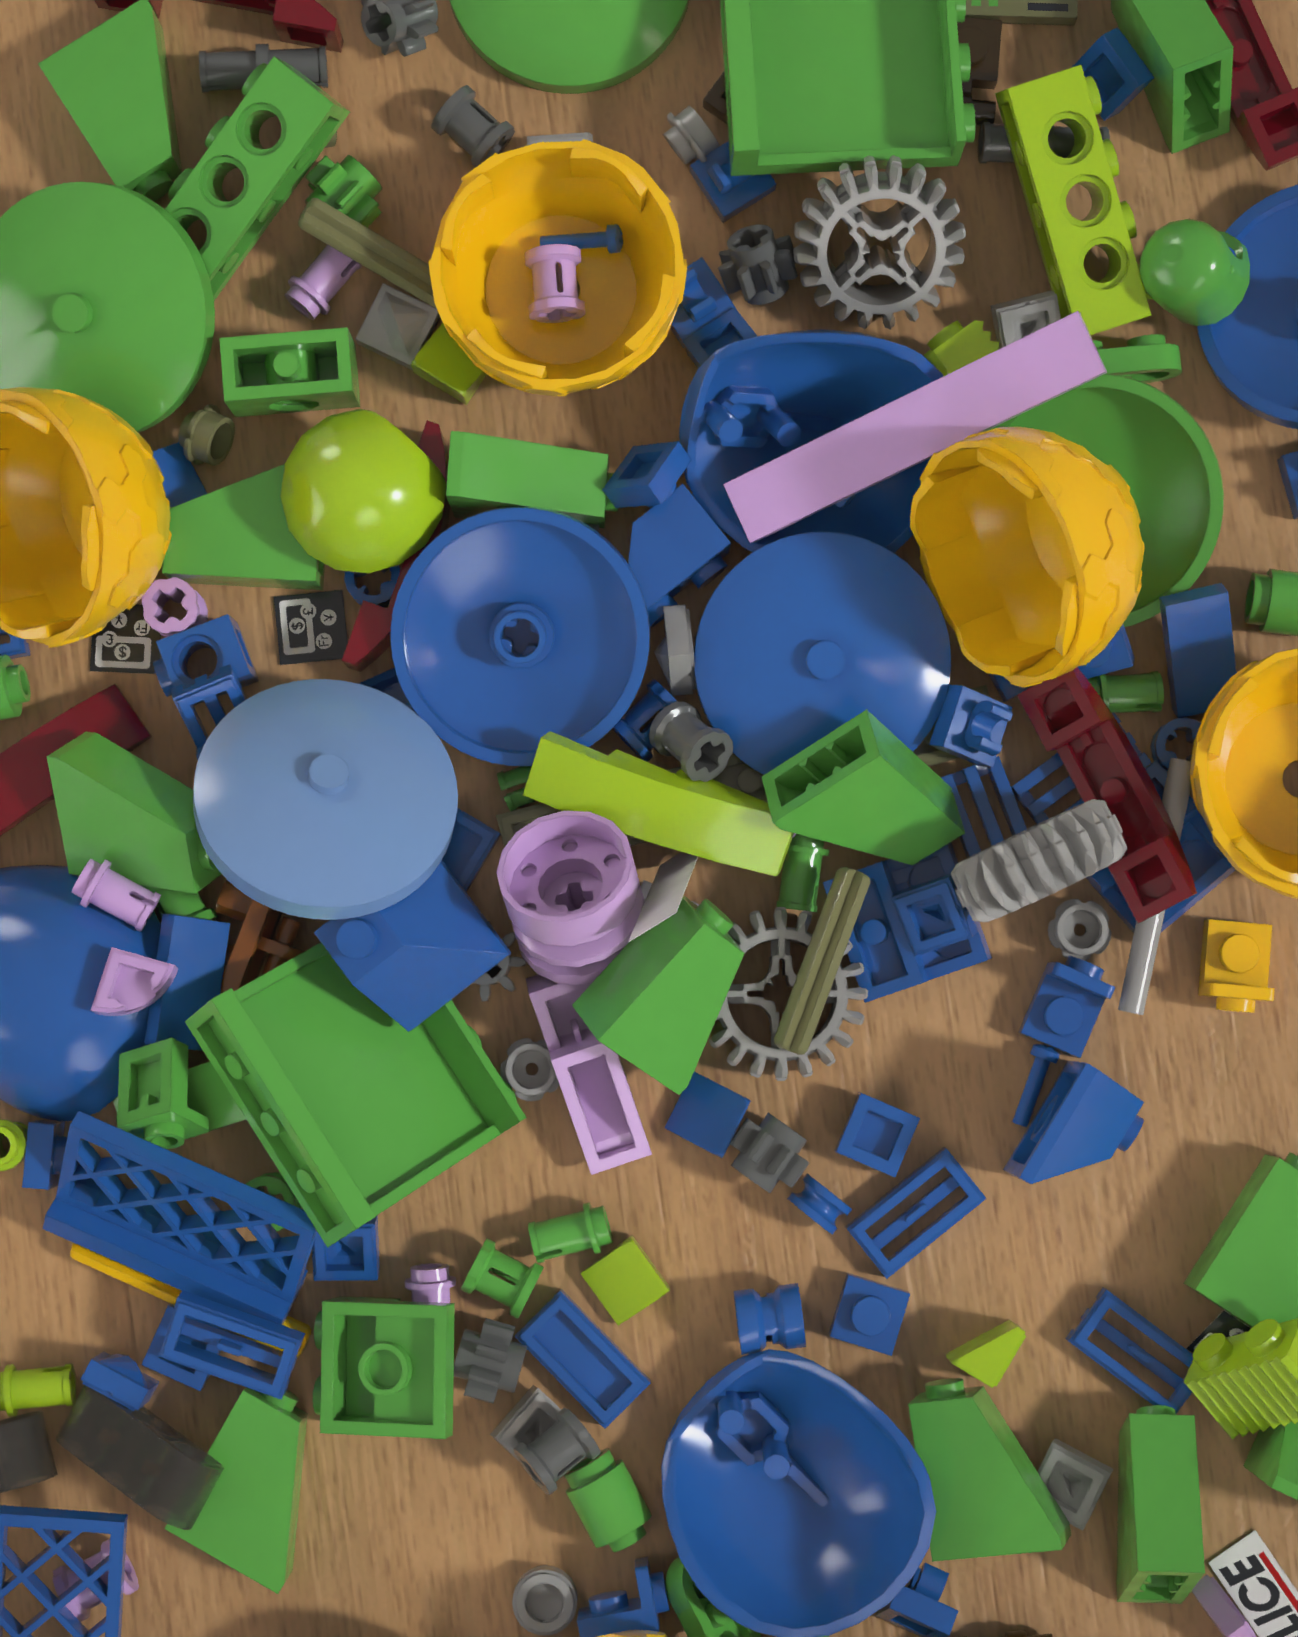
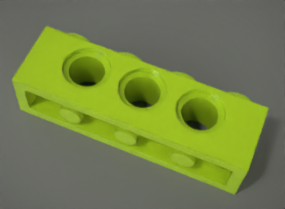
M1078 65L995 93L1051 291L1057 294L1061 319L1079 311L1090 335L1151 316L1148 300L1152 298L1149 297L1144 289L1140 277V263L1137 264L1130 240L1137 236L1136 223L1129 204L1126 201H1119L1113 177L1119 175V162L1112 142L1108 138L1102 140L1096 115L1102 111V103L1093 77H1085L1082 65ZM1056 122L1066 124L1074 135V147L1066 158L1057 156L1051 150L1048 143L1049 131ZM1075 184L1085 187L1092 199L1091 210L1082 220L1074 218L1066 206L1067 194ZM1094 246L1102 248L1109 259L1107 274L1098 282L1091 280L1084 270L1085 255Z

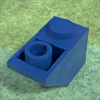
M683 483L676 488L666 501L653 506L634 521L632 525L628 564L643 592L650 628L664 619L663 606L678 605L673 597L693 582L698 589H701L728 567L722 558L729 554L731 542Z

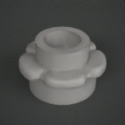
M690 105L676 116L671 112L667 115V120L672 127L663 135L684 164L689 163L694 158L700 160V162L707 161L706 155L720 146L706 123Z
M1071 899L1057 907L1055 911L1056 918L1050 921L1048 925V936L1051 944L1055 948H1060L1062 955L1066 959L1070 955L1087 961L1092 954H1100L1107 948L1111 939V930L1108 928V914L1102 906L1093 901L1082 903L1079 899ZM1075 925H1084V935L1077 936L1074 933Z
M524 1038L514 1042L508 1048V1058L501 1063L500 1075L515 1090L518 1098L525 1101H538L543 1098L544 1093H552L559 1087L545 1040L533 1042L529 1038ZM529 1063H535L538 1066L536 1075H529L526 1072V1066Z

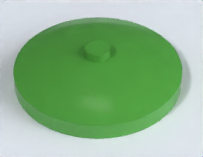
M690 0L449 1L456 22L468 43L496 71L529 88L559 94H580L606 89L622 83L652 64L675 37L686 15Z
M62 183L38 190L21 199L0 217V389L33 387L58 389L74 393L110 409L127 421L138 433L155 426L170 416L183 404L201 378L210 355L215 329V307L211 281L205 263L189 234L170 213L153 200L136 191L108 183Z
M1103 374L991 428L1027 427L1053 432L1083 446L1106 465L1111 464L1130 486V493L1136 503L1141 519L1139 528L1145 548L1141 568L1142 587L1134 608L1123 623L1124 627L1135 625L1161 612L1159 597L1188 591L1201 575L1210 560L1222 526L1224 513L1223 479L1218 459L1204 430L1194 417L1168 394L1136 379Z

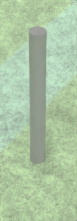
M1170 758L1162 802L1180 841L1191 790V761ZM1165 910L1139 924L1136 921L1118 1010L1144 1015Z

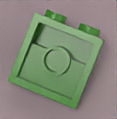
M346 1296L322 1301V1311H319L314 1324L315 1346L318 1350H321V1376L316 1379L313 1389V1408L316 1415H320V1433L446 1439L452 1436L455 1303L401 1301V1298Z

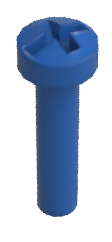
M614 224L607 225L605 232L540 236V246L568 244L577 246L579 249L607 247L609 253H620L624 240L619 225Z
M1034 1044L1031 1048L1030 1054L1035 1056L1012 1120L1013 1123L1027 1127L1050 1062L1057 1063L1060 1056L1053 1047H1047L1044 1044Z

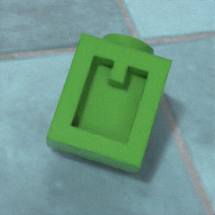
M171 1037L119 1054L118 1128L165 1149L180 1147L184 1144L185 1139L209 1132V1118L187 1107L188 1046Z

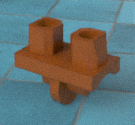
M228 880L224 882L216 903L215 912L242 921L243 924L235 945L227 943L221 991L223 992L230 988L235 991L258 978L267 952L269 956L261 976L287 962V960L305 952L293 947L301 925L300 922L283 916L275 940L272 939L282 912L256 902L242 893Z

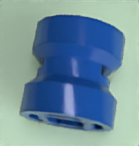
M798 1283L778 1285L773 1293H766V1297H761L754 1289L734 1291L741 1355L760 1352L766 1347V1342L771 1341L772 1344H780L785 1349L806 1347Z

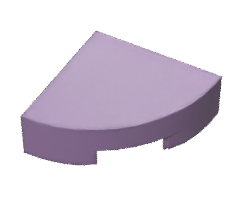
M111 947L91 1011L104 1016H122L138 1012L153 1004L167 991L176 977L178 968L170 963Z
M1207 1574L1200 1579L1192 1589V1593L1223 1637H1257L1247 1620L1214 1577L1210 1578Z

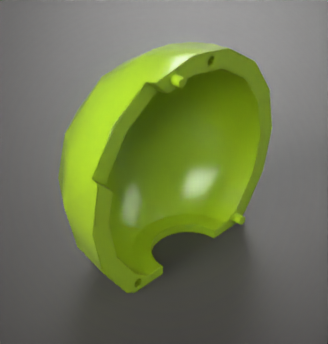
M356 409L327 416L300 437L285 462L280 497L288 529L308 555L335 570L368 574L400 565L427 544L442 519L447 485L438 467L402 431L376 412Z

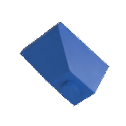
M442 860L432 875L417 890L396 904L360 917L329 920L314 932L352 985L408 1032L420 1025L511 954V951Z
M1067 1061L1003 1170L1018 1179L1033 1184L1110 1159L1117 1148L1125 1152L1134 1142L1143 1125L1144 1119L1137 1114L1144 1102L1090 1064Z

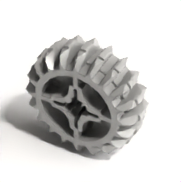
M867 155L863 160L864 174L854 176L852 168L847 163H842L838 168L842 181L841 185L837 187L831 180L821 178L818 181V191L825 201L814 198H806L803 201V213L811 220L795 223V237L805 243L795 247L793 253L796 263L807 265L800 273L802 285L804 287L818 286L814 293V300L819 307L829 305L836 300L834 316L840 322L848 318L853 310H857L858 325L864 330L871 324L873 314H881L884 327L891 330L895 326L894 313L901 310L905 311L906 317L910 321L916 322L919 318L916 303L921 299L927 305L937 308L940 303V297L934 285L945 288L954 287L956 283L955 274L947 266L963 264L965 259L963 249L955 245V243L966 237V230L963 223L952 221L960 213L956 199L941 200L946 192L945 183L940 178H937L924 185L926 170L923 165L915 164L904 177L902 176L900 157L891 156L887 162L886 171L878 172L874 157ZM875 199H893L905 204L902 205L897 202L886 211L875 212L870 211L861 203ZM841 218L847 224L849 234L854 240L844 252L845 260L835 268L827 255V246L831 232ZM925 218L931 226L930 242L924 258L916 267L912 263L905 246L910 238L916 234L914 226ZM866 233L870 237L875 236L880 241H884L889 237L894 255L888 249L884 250L879 245L872 246L869 249ZM879 274L890 276L896 281L877 286L862 284L871 276Z
M1092 799L957 863L951 872L957 887L955 892L962 907L967 908L973 921L985 923L996 918L998 919L1075 884L1110 866V864L1119 861L1127 850L1121 835L1123 830L1116 815H1111L1106 802Z
M777 907L773 915L774 927L765 928L761 913L753 911L749 914V922L754 931L753 933L745 936L741 927L733 922L734 926L728 931L730 937L744 953L760 943L771 941V957H769L770 964L767 974L758 983L731 984L716 1021L719 1020L723 1030L717 1032L709 1039V1043L713 1048L722 1046L729 1038L736 1044V1047L729 1053L727 1062L732 1066H736L741 1062L746 1052L754 1055L750 1065L751 1076L760 1077L764 1071L765 1061L772 1060L775 1061V1079L785 1081L788 1075L787 1061L796 1060L800 1074L803 1077H809L813 1074L808 1055L816 1052L825 1065L831 1066L835 1063L836 1059L826 1044L831 1039H834L845 1048H849L853 1044V1039L850 1035L839 1030L843 1020L851 1024H863L865 1018L863 1014L847 1010L848 999L863 1000L868 997V990L866 988L848 989L846 977L857 976L864 972L863 964L860 962L852 963L844 968L840 963L826 1003H832L829 1016L821 1029L813 1036L809 1049L804 1055L795 1054L774 1044V1037L779 1026V1012H776L775 1003L770 1000H764L763 997L747 996V991H763L765 984L774 986L770 978L779 975V959L782 961V976H785L787 986L793 988L797 976L792 967L790 941L808 948L812 938V934L807 932L811 923V912L803 910L797 918L796 927L791 928L786 927V908ZM848 941L844 955L853 948L850 941ZM728 1004H754L764 1009L770 1023L771 1047L763 1046L747 1037L735 1023Z

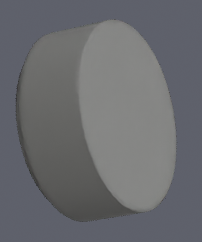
M549 1565L534 1567L524 1573L516 1584L512 1600L514 1615L521 1626L533 1634L543 1636L556 1634L565 1629L575 1616L578 1601L577 1589L571 1577L563 1570Z

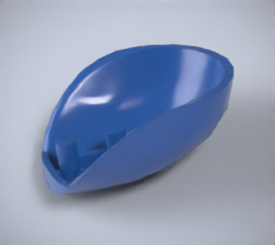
M826 329L801 330L762 335L732 342L716 350L697 369L685 397L680 421L679 442L691 458V462L684 471L686 482L695 499L715 524L752 553L778 539L808 532L846 533L875 542L895 553L913 535L910 528L913 495L921 485L919 478L931 458L859 492L850 504L841 509L834 504L755 543L749 542L723 484L943 377V374L922 354L915 350L859 332Z
M28 865L0 868V1100L25 1113L54 1121H72L78 1111L88 1115L98 1113L118 1096L119 1054L149 1045L144 1044L149 1006L138 1012L122 1016L95 1014L91 1011V1007L111 947L156 959L161 924L153 911L150 918L146 920V925L139 932L134 926L91 903L86 908L81 906L82 898L71 893L79 876L69 874L68 866Z
M772 1349L744 1355L711 1377L695 1393L679 1414L666 1441L661 1465L662 1498L668 1527L680 1560L696 1587L716 1609L738 1624L755 1632L776 1637L829 1636L857 1625L888 1605L915 1575L930 1547L936 1507L931 1480L923 1461L907 1437L882 1410L845 1380L812 1360L788 1351Z

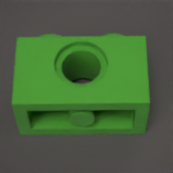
M348 327L219 338L224 402L235 417L361 407L356 345Z

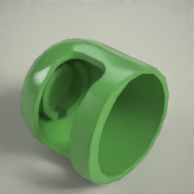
M1189 218L1169 222L1154 232L1145 243L1140 257V277L1146 293L1162 308L1182 323L1203 326L1215 324L1229 316L1243 300L1250 281V262L1246 246L1238 239L1226 232L1217 231L1206 222Z

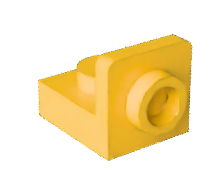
M1213 919L1204 920L1198 996L1216 997V1010L1255 1013L1256 1001H1274L1275 988H1268L1273 925Z

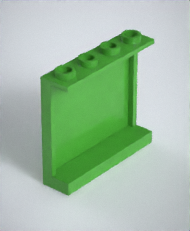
M720 0L731 176L839 171L838 168L842 163H847L852 168V171L864 170L863 160L867 155L874 157L877 170L886 169L887 162L893 155L900 157L902 168H911L917 163L924 167L958 166L965 144L974 142L976 126L975 109L973 103H963L962 82H969L970 47L968 43H959L957 23L965 21L966 0Z
M322 943L313 946L235 991L230 988L219 994L185 1021L327 1248L527 1118L517 1103L513 1089L501 1078L483 1050L478 1034L472 1027L467 1025L452 1000L412 1031L408 1032L352 985Z

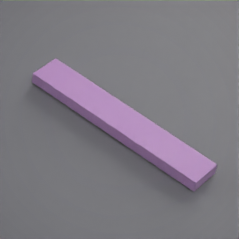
M1076 311L723 485L749 542L755 543L931 458L933 453H938L964 440L968 435L994 428L1108 372L1081 313Z

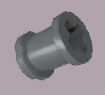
M466 85L457 90L440 108L432 122L431 128L439 135L447 133L472 156V165L477 167L494 153L500 154L512 139L515 131L508 121L500 123L475 101L476 92Z
M684 701L674 702L666 706L657 714L651 724L649 732L650 744L658 753L667 757L673 756L681 762L682 771L693 781L701 780L707 782L717 777L726 768L728 760L733 753V741L730 736L720 728H710L704 724L697 709Z
M565 1407L556 1413L558 1421L529 1445L521 1442L513 1448L516 1457L524 1469L547 1495H551L558 1489L556 1481L585 1457L593 1460L601 1454L597 1443L585 1426Z

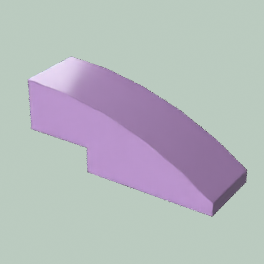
M540 975L526 978L528 993L591 1175L652 1155L619 1055L596 1039L572 1006L591 983L587 985L558 984Z

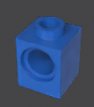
M229 614L156 641L162 658L153 661V666L166 697L172 696L171 688L183 684L185 688L195 685V679H191L188 674L187 664L190 656L202 648L214 649L217 655V666L208 678L219 675V668L231 664L241 687L259 681L239 625ZM227 691L218 693L217 696L227 694ZM204 700L199 701V702L193 704V706H195V705H197V704H200V703H203Z

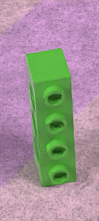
M273 56L268 65L266 63L260 64L249 75L242 88V94L245 96L231 117L228 115L222 117L212 127L205 140V146L208 148L194 169L189 167L176 178L168 192V198L171 201L165 210L180 223L186 232L189 226L199 219L206 226V242L198 251L205 263L211 281L214 301L350 113L349 110L295 67ZM277 116L282 128L280 139L273 147L264 149L259 140L260 128L267 119ZM235 168H239L244 177V187L236 199L228 201L222 190L223 180L227 173Z

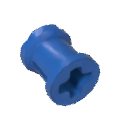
M652 679L646 685L648 692L612 728L618 737L640 759L646 762L653 758L651 752L653 746L650 744L649 739L652 722L641 732L639 730L640 727L658 710L660 712L666 706L678 702L655 679Z

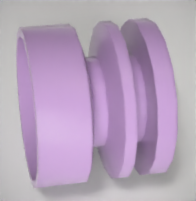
M561 811L539 817L518 830L501 852L496 874L509 918L512 921L514 934L518 940L522 958L538 975L558 984L587 985L592 983L629 943V938L645 902L627 836L613 821L592 812Z

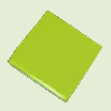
M443 323L411 362V367L416 375L465 405L469 403L486 376V373L476 367L456 341L449 336Z
M633 1235L580 1273L618 1326L670 1291V1286Z
M1007 1320L946 1354V1358L953 1365L989 1387H997L1025 1340L1026 1332L1016 1323Z

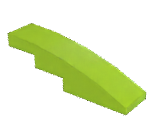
M551 731L540 738L523 793L526 797L561 811H586L613 821L624 834L714 862L772 876H777L780 873L794 833L781 830L773 824L768 802L713 779L707 782L701 780L693 781L685 775L682 769L672 773L618 749L606 755Z

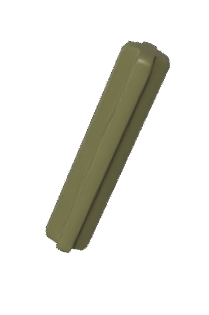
M312 198L307 203L298 222L302 230L436 308L429 275V265L322 200Z
M841 867L836 871L774 1037V1044L782 1049L798 1055H804L809 1049L870 885V877L860 871L848 867Z

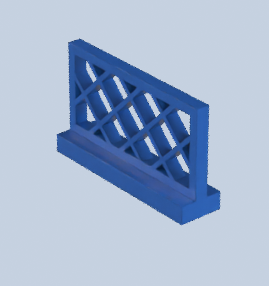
M81 1111L77 1112L69 1126L56 1198L45 1214L43 1229L181 1291L190 1292L281 1325L284 1324L305 1282L308 1272L306 1265L317 1234V1230L303 1209ZM90 1143L106 1149L112 1157L101 1158ZM150 1170L167 1176L172 1183L161 1184ZM126 1173L138 1188L127 1189L116 1175ZM210 1197H215L228 1203L233 1210L221 1211ZM187 1200L197 1214L186 1215L175 1201ZM274 1223L299 1235L280 1237L271 1224ZM247 1227L257 1240L246 1242L236 1228Z
M0 1505V1637H3V1628L10 1637H33L31 1633L52 1616L73 1637H99L104 1632L105 1637H121L128 1514ZM8 1527L33 1528L49 1546L25 1564L7 1545ZM55 1530H64L66 1532L60 1536ZM82 1532L111 1534L109 1555L92 1569L68 1544ZM55 1554L80 1578L58 1597L34 1573ZM7 1566L14 1575L5 1581ZM109 1570L107 1586L100 1576ZM21 1582L45 1607L24 1625L4 1607V1596ZM87 1587L107 1607L106 1616L90 1630L65 1606Z

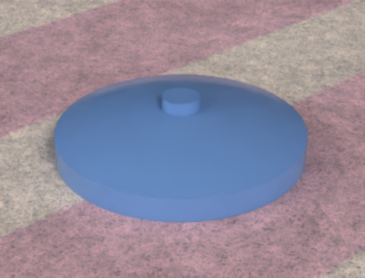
M309 679L277 685L257 693L232 709L218 723L206 740L198 758L193 786V812L196 829L206 853L219 872L242 893L258 903L289 915L320 920L348 919L375 913L396 904L417 890L432 875L447 851L452 838L458 806V789L454 768L447 750L433 729L411 708L386 693L362 684L332 679Z

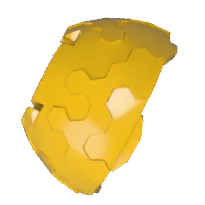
M583 139L581 141L538 142L500 154L494 153L461 178L463 182L441 219L432 258L428 261L434 303L449 336L456 341L476 367L493 379L523 392L547 396H566L577 391L599 389L617 380H622L656 352L667 337L678 306L682 303L686 282L687 259L683 257L678 223L669 205L671 201L642 166L625 154ZM618 224L624 240L620 253H609L607 247L581 249V263L576 266L577 286L580 290L578 299L585 302V315L579 319L560 323H542L530 319L529 305L534 302L532 269L525 266V252L540 246V236L605 232L607 225Z
M33 387L0 389V628L15 637L33 640L48 645L49 648L63 646L102 631L108 622L125 609L130 610L155 580L172 536L169 530L171 519L170 501L166 498L162 484L164 477L157 461L153 457L151 447L127 421L103 405L83 396L58 389Z
M998 427L968 435L964 440L938 453H933L919 478L921 485L913 495L910 528L920 547L919 559L928 586L939 604L944 619L956 633L962 654L985 673L1001 675L1010 681L1011 685L1023 688L1057 678L1078 666L1089 663L1106 648L1134 608L1142 587L1141 568L1145 546L1139 528L1141 519L1136 503L1130 493V486L1111 464L1106 465L1083 446L1053 432L1034 428Z
M1298 648L1274 653L1259 662L1256 660L1249 663L1234 674L1209 704L1195 737L1190 765V780L1195 806L1200 811L1210 830L1214 843L1230 864L1252 882L1284 896L1298 899V797L1291 795L1285 789L1282 779L1285 768L1292 762H1298Z

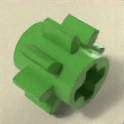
M325 155L305 176L310 182L308 184L309 187L313 190L304 200L306 205L312 198H318L367 228L382 213L378 209L379 204L373 199L382 190V186L359 161L350 155H347L340 164L338 162L335 164Z

